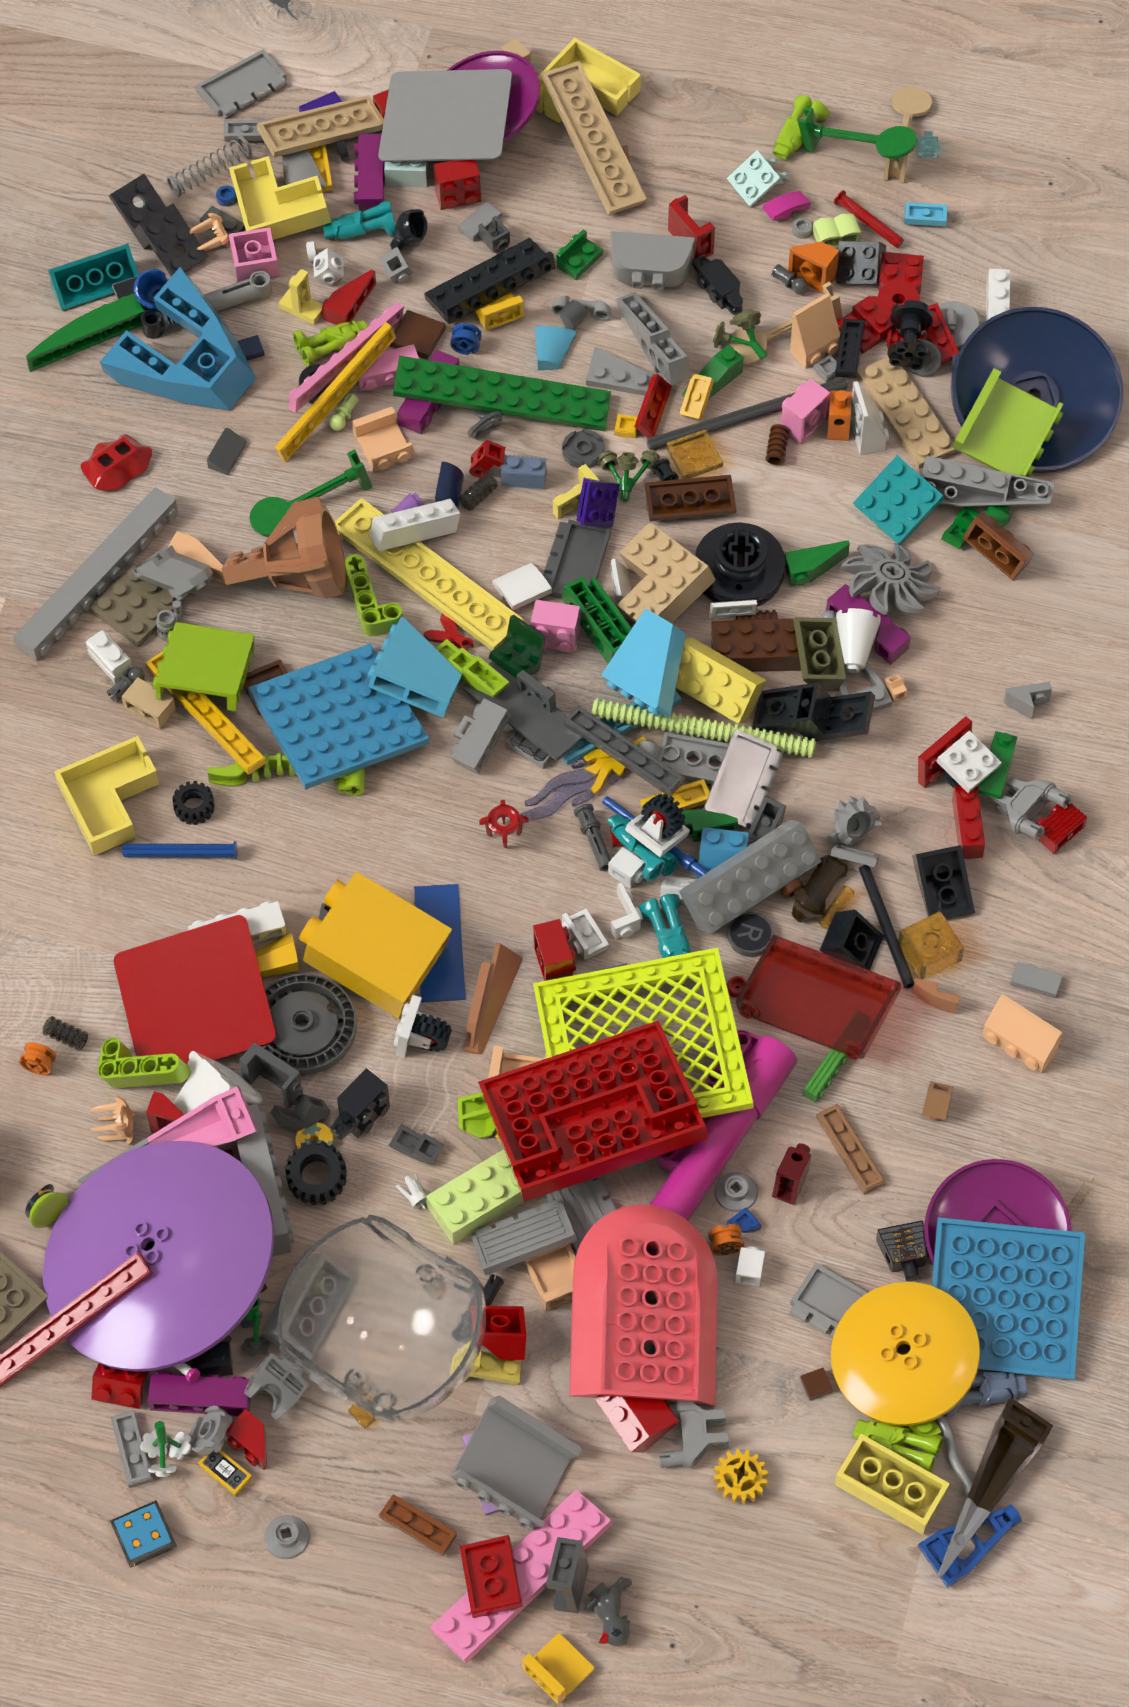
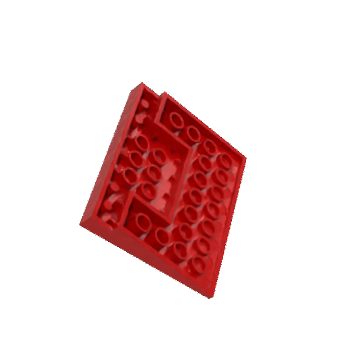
M659 1020L478 1082L524 1202L708 1139L706 1125L698 1110L697 1102Z

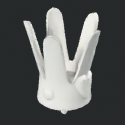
M417 1173L415 1174L417 1183L415 1180L412 1181L409 1176H406L405 1182L412 1195L400 1185H396V1188L409 1200L413 1209L421 1206L425 1209L424 1204L427 1202V1195L421 1187Z

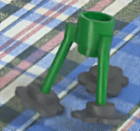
M257 1298L248 1314L240 1322L243 1328H248L249 1326L253 1328V1337L245 1339L241 1345V1349L250 1355H256L257 1353L266 1354L269 1347V1342L259 1337L260 1319L263 1316V1313L259 1311L261 1304L259 1298ZM228 1335L220 1342H231L232 1338Z

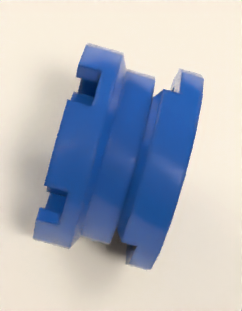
M469 323L457 324L452 330L450 346L460 354L468 355V352L474 354L479 350L482 332L478 327Z

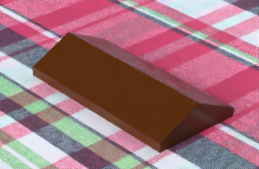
M731 475L644 483L649 521L733 514L737 512Z

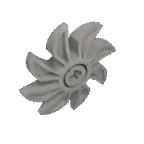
M896 543L893 545V559L889 558L887 550L882 547L870 544L858 545L857 550L863 556L847 559L840 568V571L855 575L849 586L851 597L853 598L862 593L872 591L869 599L870 604L875 610L884 615L888 613V599L892 600L893 606L897 610L912 614L923 613L924 608L919 602L935 598L941 589L939 586L925 583L929 579L932 570L929 560L918 565L909 566L911 554L907 549Z

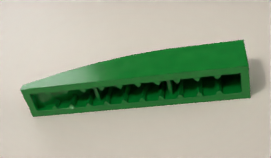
M134 293L104 304L76 318L43 340L26 355L29 371L31 372L124 334L126 330L131 331L141 327V314L144 310Z

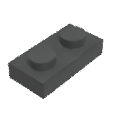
M211 206L199 219L200 223L210 218L209 213L217 214L223 219L221 223L228 236L229 234L246 230L243 222L214 206Z

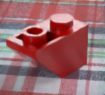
M245 1409L227 1428L226 1442L235 1451L240 1449L245 1454V1459L252 1466L256 1467L258 1465L264 1470L267 1467L265 1427L259 1419Z

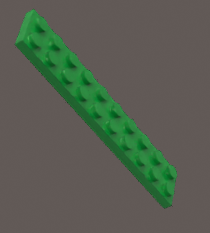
M399 355L393 396L486 412L499 411L504 415L605 431L611 391Z

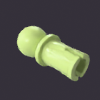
M348 393L340 407L335 409L336 414L329 420V425L333 430H342L346 425V420L351 418V412L359 402L355 395Z

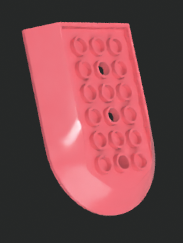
M631 1205L619 1208L605 1215L584 1236L577 1250L573 1269L569 1396L594 1398L598 1395L687 1401L693 1402L697 1406L715 1407L717 1269L713 1254L706 1240L684 1217L659 1206ZM647 1245H650L651 1249L655 1250V1256L648 1254L646 1250ZM647 1292H652L656 1295L657 1302L655 1305H650L646 1302L645 1294ZM646 1341H650L655 1345L656 1350L654 1354L650 1355L645 1352L644 1343Z

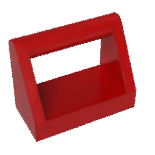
M153 1092L146 1114L151 1132L156 1133L182 1117L184 1113L163 1093Z

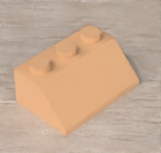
M1002 994L984 1025L982 1036L990 1044L998 1045L1004 1049L1009 1056L1023 1061L1029 1069L1036 1070L1042 1074L1058 1052L1062 1032Z

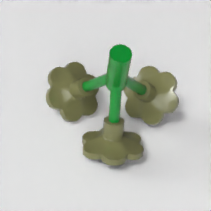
M747 309L743 313L735 315L729 321L730 325H737L746 330L750 341L733 337L732 334L725 332V322L722 321L717 326L716 334L713 338L714 348H718L722 340L727 342L734 341L750 346L761 360L764 359L767 353L757 342L753 330L755 328L754 325H758L761 322V313Z

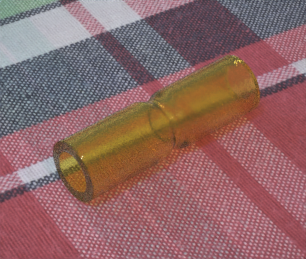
M843 886L832 904L826 909L825 916L819 919L818 922L823 928H829L835 912L842 911L853 897L854 891L850 887Z

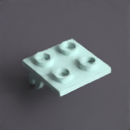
M758 150L727 178L750 207L774 185L783 184V178L789 179V175L786 172L780 173L771 167L772 164H778L775 158H765Z

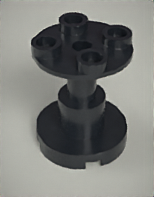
M907 300L905 304L898 306L899 303H897L891 309L890 321L894 327L900 330V336L904 338V341L892 344L888 349L887 355L892 366L910 367L913 370H920L923 368V364L929 361L931 353L928 347L916 340L920 338L921 331L928 329L932 325L933 311H930L928 305L924 302Z

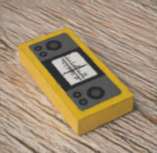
M221 1450L217 1453L211 1452L198 1462V1466L235 1497L252 1479L251 1474Z

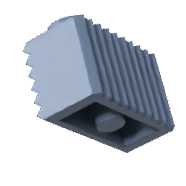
M505 454L504 463L501 468L502 486L545 489L547 476V461L545 457L542 459L541 457L533 458L531 456L529 458L528 456L520 457L519 455L516 457L515 455L507 456Z

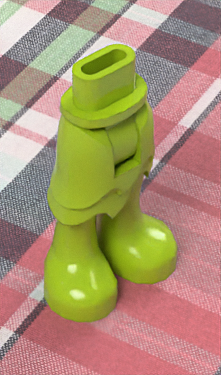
M799 95L795 98L793 102L794 111L790 118L787 117L774 143L775 148L772 151L774 156L786 160L789 155H793L794 151L798 150L803 144L798 120L805 114V107L813 108L817 121L824 122L829 117L830 112L822 102L814 100L812 103L811 98L806 95Z
M353 320L351 323L344 322L320 329L321 333L314 336L306 337L301 330L294 331L292 336L296 350L301 355L303 363L306 366L315 364L316 360L335 350L340 352L348 341L354 340L361 330L367 328L364 320L359 322ZM326 342L325 345H322V346H320V347H316V346H318V345H320V344Z
M858 1419L852 1437L856 1439L859 1438L860 1434H863L930 1473L933 1470L935 1458L939 1455L944 1439L943 1436L937 1434L924 1436L910 1433L909 1428H903L902 1426L874 1422V1420L866 1422ZM905 1443H907L918 1448H921L925 1452H920L903 1446L905 1445Z

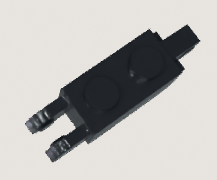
M703 254L694 258L692 266L698 274L697 283L701 289H704L709 294L711 301L716 303L721 309L726 307L733 315L742 313L743 298L740 295V281L720 259L710 261Z

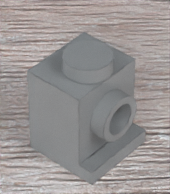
M398 247L379 257L394 283H404L409 279L412 271Z

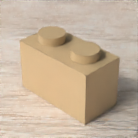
M137 678L122 695L123 706L126 710L159 729L176 711L174 697L167 691H163L161 700L156 699V690L153 689V683L147 680L143 681Z

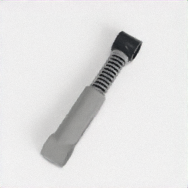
M256 271L251 274L249 279L204 295L216 312L253 299L266 300L272 294L270 275L265 271ZM155 309L146 310L141 314L143 334L150 339L160 337L166 327H170V324H177L171 318Z

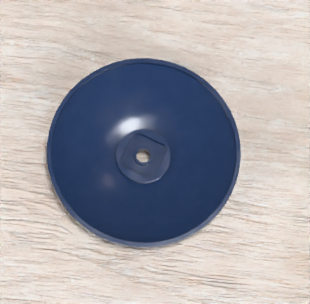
M1022 307L1002 312L983 322L971 333L962 345L955 360L951 376V400L961 427L966 421L993 368L1001 371L999 379L1026 393L1030 391L1037 392L1039 399L1057 408L1059 402L1063 404L1060 410L1063 412L1059 423H1053L1050 428L1054 431L1048 442L1044 441L1041 445L1044 448L1039 460L1034 459L1031 464L1035 467L1033 473L1061 471L1082 463L1104 445L1118 422L1123 403V382L1116 358L1104 339L1094 329L1068 313L1045 307Z

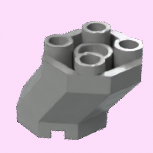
M172 545L151 555L144 562L145 564L141 562L131 570L136 578L168 590L172 598L175 597L177 600L186 597L189 594L188 592L193 589L195 591L206 585V582L213 578V572L209 565L177 553Z

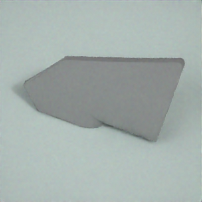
M302 150L282 156L286 185L318 175L321 187L326 188V184L308 151Z

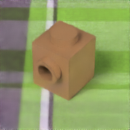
M930 1081L922 1115L927 1116L928 1119L933 1121L946 1120L954 1086Z

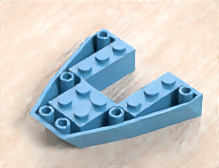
M179 267L153 299L160 312L198 337V340L176 365L126 330L100 361L101 367L105 374L121 385L186 404L231 410L255 381L256 376L237 339L200 288Z

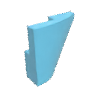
M535 326L538 371L557 370L561 367L563 357L567 355L569 345L576 337L575 330L556 326Z

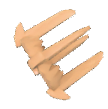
M209 213V219L190 230V234L196 235L212 228V230H215L214 234L217 235L216 238L201 245L197 250H205L206 252L226 244L227 248L230 246L229 236L221 223L223 219L217 214Z
M116 1096L117 1102L92 1108L91 1113L115 1110L111 1115L98 1118V1120L116 1119L115 1123L90 1128V1131L115 1130L116 1133L98 1136L99 1140L127 1139V1145L132 1142L135 1137V1132H133V1116H135V1111L130 1109L126 1100Z

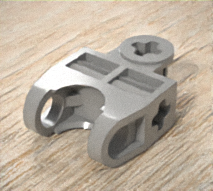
M295 1346L280 1358L271 1353L263 1359L250 1377L244 1394L251 1398L258 1391L268 1392L274 1401L272 1408L274 1411L271 1416L277 1420L298 1402L310 1385L300 1377L310 1363L308 1352L302 1347Z

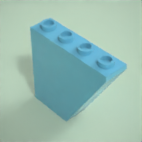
M645 608L601 674L603 678L608 680L606 685L616 692L620 688V694L629 700L634 697L633 702L642 708H645L646 705L649 706L647 711L656 717L662 714L669 718L674 700L685 633L672 623Z
M401 617L397 625H392L388 635L390 638H385L381 648L384 651L378 652L374 662L377 665L372 664L367 677L371 678L368 687L443 718L454 697L462 674L405 618Z

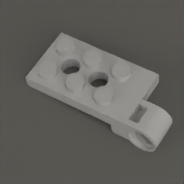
M665 731L661 748L650 741H641L637 746L684 777V780L696 782L704 779L706 784L713 785L720 766L713 767L709 762L712 760L722 762L728 743ZM694 755L697 756L699 760L695 763L689 762L687 758L689 756Z

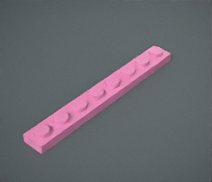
M396 302L392 307H388L378 319L375 318L371 322L369 327L361 330L354 340L348 341L339 353H334L325 365L319 366L317 371L312 376H308L302 385L294 388L289 394L288 409L296 413L331 383L385 322L391 325L393 329L402 319L404 306Z

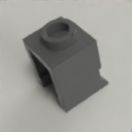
M497 216L492 217V229L487 231L482 223L478 225L479 239L483 240L492 252L496 250L502 251L510 243V231Z

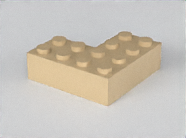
M649 522L619 552L626 566L643 580L617 604V607L625 620L633 626L645 608L673 623L715 581V578L708 565Z

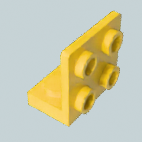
M512 292L474 312L484 330L488 331L523 318L524 303L520 295L514 297Z
M560 1633L556 1634L534 1657L528 1653L522 1659V1669L558 1705L594 1671V1666Z

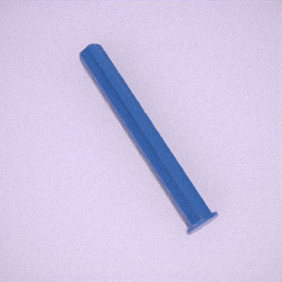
M234 841L233 844L125 843L122 846V854L124 857H233L236 860L237 841Z

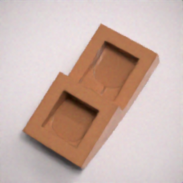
M915 978L914 995L937 1009L957 1014L960 995L937 991V982Z

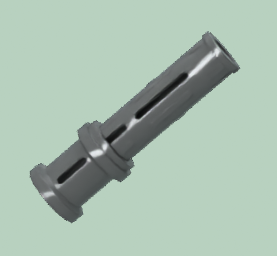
M592 804L580 805L574 810V815L580 821L581 832L588 838L600 871H606L611 859L599 831L601 824L594 816ZM596 842H598L602 854H600Z

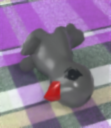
M620 1577L610 1588L602 1582L588 1594L591 1601H589L584 1610L588 1612L594 1609L595 1613L603 1621V1633L598 1643H608L619 1647L627 1642L630 1634V1621L627 1620V1615L622 1618L619 1616L621 1607L620 1595L624 1589L632 1585L631 1579Z

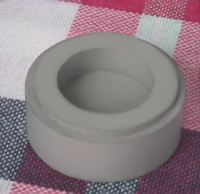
M798 218L793 222L792 233L795 237L805 239L812 235L813 223L809 219Z

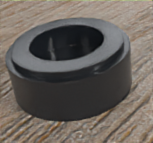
M344 140L336 142L341 161L350 160Z

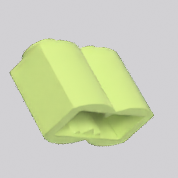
M840 214L835 218H820L813 224V234L816 242L821 241L835 248L839 247V241L860 242L861 231L854 214Z

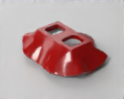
M123 434L116 441L98 443L91 457L81 463V469L95 489L103 491L116 490L147 469L152 457L151 447L141 445L133 437ZM122 443H125L131 449L124 455H120L115 450ZM105 455H108L114 461L107 467L102 466L98 462Z

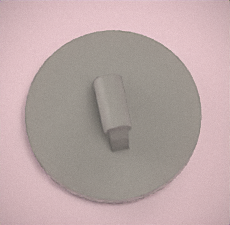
M959 301L944 302L939 305L957 348H961L971 333L979 327L978 315L966 303Z

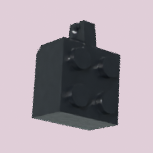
M366 1068L337 1097L339 1116L330 1127L331 1132L341 1140L350 1133L357 1138L363 1133H368L373 1127L374 1121L379 1116L383 1117L390 1108L388 1085Z

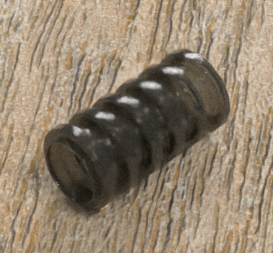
M484 473L482 477L473 483V486H470L464 494L459 496L462 506L467 510L473 511L480 502H483L484 498H487L498 487L496 479L492 475Z
M54 1016L49 1017L43 1026V1035H49L51 1039L56 1038V1041H62L64 1045L68 1044L70 1048L75 1047L77 1051L83 1049L88 1040L87 1031L82 1032L80 1028L75 1029L74 1025L69 1026L67 1022L62 1023L61 1019L56 1020Z

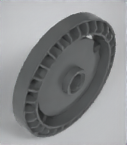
M296 974L278 979L265 988L269 1008L273 1005L270 1012L276 1031V1038L273 1043L277 1049L275 1050L269 1044L261 1046L262 1048L298 1070L300 1075H310L325 1071L344 1058L355 1039L357 1030L356 1014L352 1001L339 985L322 976ZM325 997L333 1001L342 1014L329 1012L328 1007L331 1003ZM301 1022L308 1023L305 1026H298ZM338 1023H343V1027H338ZM336 1035H339V1037H338L337 1040L334 1042V1044L331 1045L327 1050L321 1052L320 1054H317V1055H314V1056H311V1057H304V1058H299V1057H297V1056L313 1055V1054H315V1053H318V1052L322 1051L323 1049H325V1048L332 1042V1040L334 1039V1037H335Z

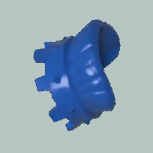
M153 268L140 273L134 282V295L145 310L155 309L159 311L153 298L168 281L166 274L159 269Z

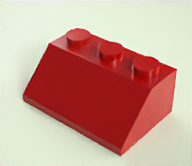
M604 1395L594 1397L631 1452H646L680 1422L666 1400Z

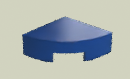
M744 1208L727 1221V1225H740L742 1233H751L761 1229V1224L747 1208Z

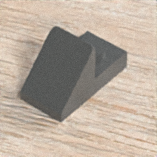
M765 796L750 827L748 838L757 841L781 825L786 805Z

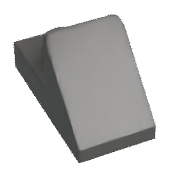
M1050 681L1006 688L1004 704L1032 719L1033 703L1042 704L1050 700L1052 691Z

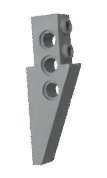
M634 292L617 298L619 310L654 371H660L671 385L682 383L684 380L691 378L688 356L670 337L669 329L640 296Z

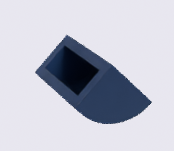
M441 462L435 502L451 499L457 509H459L464 474L457 466L448 462Z

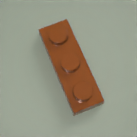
M394 1494L379 1514L382 1520L441 1556L445 1555L457 1536V1532Z

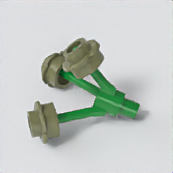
M609 450L604 451L599 455L598 466H601L603 470H611L616 482L620 484V500L629 501V493L632 492L636 481L647 468L652 470V466L660 460V456L654 450L643 451L640 458L643 466L633 479L629 478V470H634L639 462L634 453L624 452L617 458L616 453ZM618 462L619 468L624 470V477L621 478L615 469Z

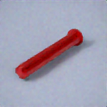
M842 190L836 195L833 202L835 205H841L848 212L854 214L856 218L894 247L899 248L904 242L901 236L846 195V191Z

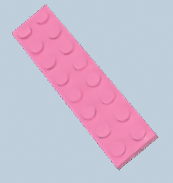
M575 1490L543 1520L544 1524L542 1527L535 1528L512 1549L523 1607L473 1618L467 1592L430 1626L431 1632L465 1664L547 1587L546 1582L557 1537L580 1540L583 1542L584 1550H586L612 1526V1521L578 1490Z

